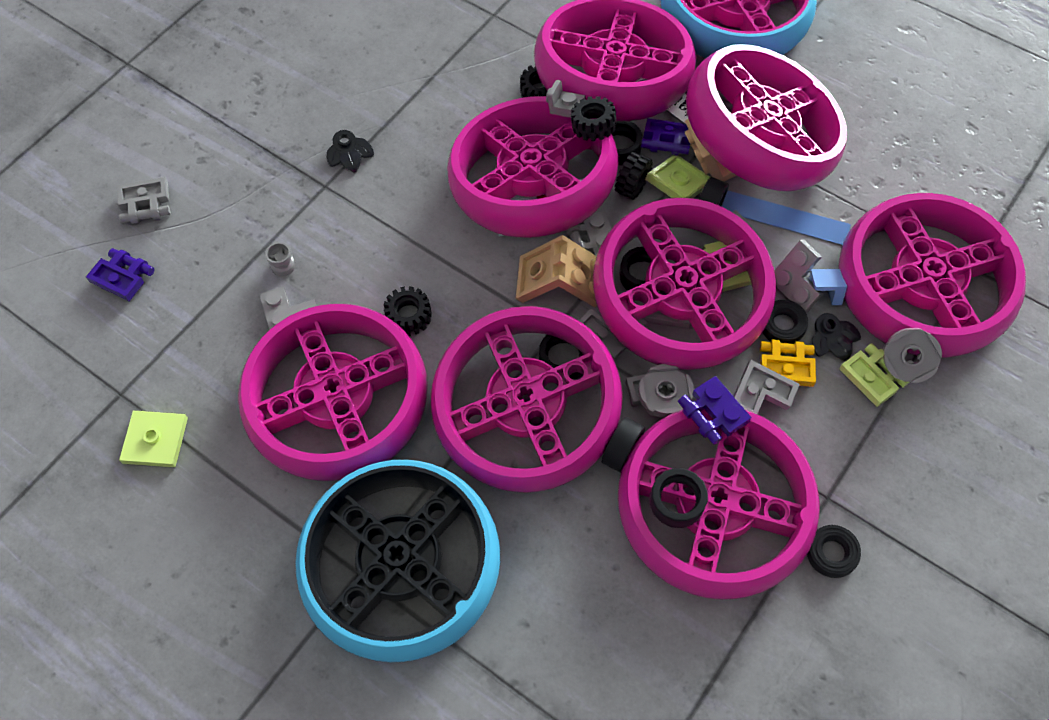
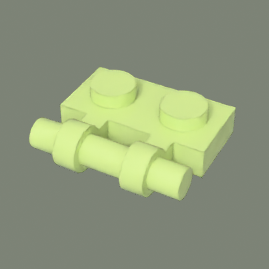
M871 343L864 349L870 355L869 358L860 350L845 361L839 370L878 407L899 390V387L894 383L895 381L902 388L910 382L895 378L885 366L883 349H878ZM879 364L887 372V374H885L877 365Z

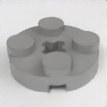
M906 328L894 333L883 348V359L888 371L895 378L910 383H920L931 378L937 372L940 360L942 359V349L937 339L920 328ZM907 350L920 351L916 362H913L911 359L905 360Z
M666 364L656 365L648 370V373L640 380L638 395L641 404L649 415L665 418L668 415L683 410L678 400L684 395H687L692 401L694 385L687 373L685 375L678 370V367ZM662 386H667L668 390H673L674 393L664 396L659 391L662 390Z

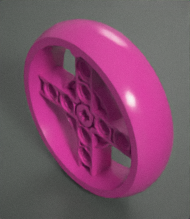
M575 0L567 3L547 18L537 35L534 47L536 70L547 91L549 88H552L556 80H561L564 92L585 95L586 100L591 96L592 99H595L596 96H599L601 99L607 98L608 102L611 101L613 106H615L616 121L645 119L658 115L672 107L687 91L696 66L694 44L683 24L665 10L641 0ZM569 65L583 67L588 75L579 72ZM640 78L648 79V80H645V81L635 82V81L639 80Z
M732 45L717 50L705 58L695 69L690 79L686 95L688 119L696 137L720 164L740 178L771 190L796 191L809 188L821 182L835 170L840 162L847 140V127L842 111L825 86L810 72L791 59L758 46ZM717 89L733 105L731 113L723 104ZM802 124L806 128L810 137L801 129Z
M546 96L518 98L485 110L473 118L461 130L449 154L447 166L448 183L452 195L461 210L471 220L487 230L511 237L531 238L548 236L580 224L601 207L609 196L616 180L618 152L612 134L609 137L604 136L603 140L597 138L596 141H591V139L585 141L583 137L578 138L573 132L570 117L550 114ZM586 149H592L599 157V160L593 170L580 181L568 172L569 160ZM487 151L491 152L497 157L496 169L471 184L467 178L472 167ZM516 195L524 197L547 196L535 200H510Z
M914 193L886 200L870 209L858 219L848 232L840 252L838 269H840L842 277L847 284L844 296L847 306L859 323L884 343H887L894 333L902 329L920 328L937 339L942 349V358L965 355L984 348L1004 334L1016 319L1023 304L1026 290V271L1023 258L1014 239L993 216L974 204L956 197L936 193ZM923 226L947 231L970 245L958 249L947 241L930 238ZM885 230L897 250L892 267L889 270L866 276L861 260L862 248L870 237ZM993 272L998 287V306L990 318L980 322L965 294L968 291L972 277ZM903 299L917 308L932 310L941 327L922 324L907 318L895 311L887 303ZM912 349L907 350V353L918 355L920 354V351H913Z
M668 198L657 200L627 214L607 234L597 253L593 270L595 301L603 321L616 339L628 350L648 362L656 365L676 366L680 370H695L717 366L730 361L748 349L759 338L769 322L776 297V279L772 260L757 233L731 211L714 203L699 199ZM669 227L700 231L719 240L726 247L709 254L695 246L680 245ZM638 237L652 260L646 271L645 283L617 295L613 280L615 261L624 246ZM654 239H659V240H661L662 242H661V243H660V242H657V241H655ZM667 259L673 260L675 263H670ZM724 260H728V261H730L732 264H728V263H726ZM702 270H706V271H708L710 274H706V273H704ZM747 271L753 289L752 309L744 324L734 332L717 303L722 295L723 281ZM657 290L664 291L667 295H661ZM633 301H641L644 305H637ZM693 301L701 303L702 306L695 305ZM657 311L673 319L689 320L702 343L679 342L662 337L641 325L638 320ZM706 323H712L716 328H710Z
M327 304L299 311L280 321L254 346L247 358L240 378L238 390L239 412L248 438L261 455L273 465L294 476L309 480L339 481L360 468L391 460L405 447L416 432L424 414L428 388L427 373L421 354L413 340L398 324L377 311L357 305ZM339 333L358 334L378 340L390 349L360 361L347 353L330 352L324 336ZM317 345L319 346V347L316 348V349H311V348L314 347V346H317ZM302 346L308 362L297 373L293 389L262 401L265 386L274 369L290 352ZM326 366L329 367L328 369H326V370H324V371H320V369L323 368V367H326ZM388 367V370L379 372L381 368ZM357 378H364L360 382H354ZM407 378L405 398L398 413L384 430L369 440L360 419L371 405L373 392ZM313 398L310 403L304 404L305 400ZM282 409H288L285 413L278 414ZM342 410H349L344 415H338ZM307 420L311 424L323 429H337L345 451L328 454L302 452L286 446L272 434ZM358 432L356 437L347 438L350 433Z
M535 306L512 307L499 310L469 325L454 339L443 354L436 369L431 390L433 424L437 436L449 457L463 471L476 480L491 487L511 492L530 493L553 489L585 473L605 452L613 433L618 427L622 410V386L619 372L613 357L601 339L577 319L556 310ZM539 333L554 336L572 344L584 355L553 368L539 359L522 358L512 335ZM489 345L499 368L492 375L488 383L485 398L452 411L453 393L459 375L472 357ZM503 348L512 349L508 354H499V351ZM519 370L522 372L518 378L509 377L512 371ZM574 372L583 374V377L579 380H572L569 376ZM548 383H555L558 385V387L553 391H547L546 389H544V387ZM600 383L601 407L596 424L584 442L572 453L566 455L554 426L564 413L567 397ZM528 394L530 400L524 402L522 396ZM500 404L507 405V409L502 413L494 411L496 406ZM472 416H482L480 422L476 424L469 423ZM535 417L544 419L543 423L539 426H532L530 421ZM499 427L512 436L530 438L542 466L527 469L504 467L479 456L465 441ZM546 441H552L555 444L554 448L549 451H544L540 447Z
M705 409L701 411L708 421L713 420ZM683 410L668 415L656 422L632 447L622 468L618 484V508L621 523L631 547L641 561L655 575L671 586L689 594L710 599L724 600L749 597L766 591L785 580L797 569L809 552L815 538L820 514L817 483L806 457L797 444L777 425L750 411H747L752 417L750 422L729 437L726 436L721 428L717 430L722 439L717 444L714 458L701 460L687 469L696 473L704 481L708 490V502L701 518L693 525L687 527L695 534L687 564L667 551L653 536L645 522L639 495L650 497V492L656 478L664 471L672 469L649 462L652 457L672 441L685 436L700 434L698 432L700 428L691 418L688 419L684 415ZM746 442L760 449L776 463L789 483L795 503L760 493L757 482L752 474L741 465ZM730 445L734 447L736 451L729 452L724 448V446ZM725 470L730 474V477H722L718 471ZM671 483L668 487L663 488L661 493V500L676 505L677 511L680 514L688 513L696 504V496L686 494L683 489L688 486L681 483ZM715 496L721 498V503L714 502ZM746 503L750 505L752 511H744L739 504ZM768 511L777 512L781 519L775 520L771 518ZM712 521L718 526V529L710 530L705 526L704 522ZM751 527L789 537L788 542L779 554L760 567L739 573L715 572L722 542L745 534ZM703 547L709 549L712 556H701L698 552V548Z

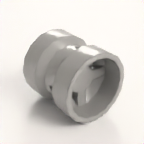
M275 242L266 249L265 256L275 275L287 276L294 271L296 267L295 260L287 244Z

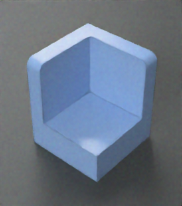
M812 269L809 280L813 283L814 289L816 291H828L831 305H842L847 284L842 277L840 269Z

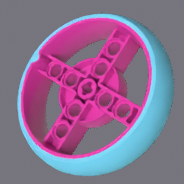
M661 0V8L683 24L693 41L695 54L703 58H707L715 51L730 45H753L784 55L793 49L806 35L815 16L817 0H792L797 14L786 23L777 27L767 12L771 4L785 0ZM716 20L723 25L740 28L741 31L720 27L711 22Z

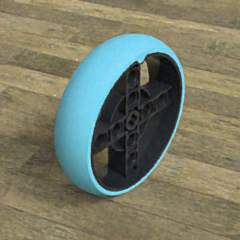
M389 460L374 463L348 474L335 483L320 498L310 512L303 526L296 552V578L299 593L310 618L317 628L328 639L346 651L363 658L383 662H405L421 659L442 651L464 636L475 625L486 609L494 592L500 567V544L496 526L489 510L479 495L454 473L439 466L415 460ZM396 487H416L435 492L413 517L397 514L377 520L357 503L378 491ZM441 510L445 512L439 519L430 517L434 511ZM462 511L473 527L478 547L477 570L467 594L439 572L442 551L438 538ZM363 518L360 525L350 526L353 519ZM336 523L358 542L355 553V568L358 577L330 605L320 580V559L324 543ZM422 531L425 533L421 540L415 541L411 539L415 532ZM374 536H384L383 541L379 544H371ZM396 553L400 556L402 553L404 558L401 561L398 559L394 561L393 556ZM417 571L427 572V576L422 581L413 580V575ZM376 575H385V580L381 584H371L372 579ZM440 589L449 591L448 597L444 600L434 598L435 593ZM420 596L445 617L432 627L403 636H380L357 629L383 599L406 601ZM356 597L365 598L363 605L360 607H351V603Z

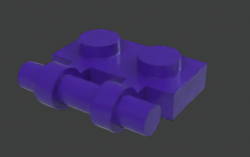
M647 118L641 148L650 149V152H658V150L672 152L671 155L679 156V154L688 155L690 142L685 131L689 129L684 123Z
M112 248L108 252V256L112 259L108 262L101 258L87 274L86 278L90 283L130 301L144 284L143 279L139 275L146 274L152 276L155 269L141 258L135 259L124 250L118 251ZM127 265L129 266L128 270H125L121 268V266Z
M716 375L693 390L692 395L697 401L692 402L687 395L682 396L678 400V403L683 408L682 412L684 415L696 423L700 428L698 432L703 438H708L713 445L722 439L717 430L721 428L726 436L729 437L748 424L752 418ZM705 409L713 420L708 421L701 411Z

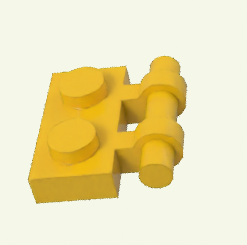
M771 339V342L760 341V351L770 352V355H761V365L799 383V386L814 387L816 383L815 358H805V355H814V345H805L804 342L795 341L794 344L780 343V340ZM781 353L793 354L794 357L781 356Z

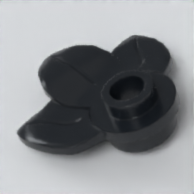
M340 130L334 134L333 145L326 153L327 162L330 167L341 163L353 173L358 171L361 157L370 158L374 156L370 143L363 138L355 137L348 130ZM347 138L348 142L342 143L340 140Z
M830 313L820 315L815 321L816 333L812 338V345L815 347L814 352L820 357L830 351L837 358L847 361L852 354V342L861 340L859 330L849 321H839L835 315ZM826 322L831 325L832 329L826 326Z

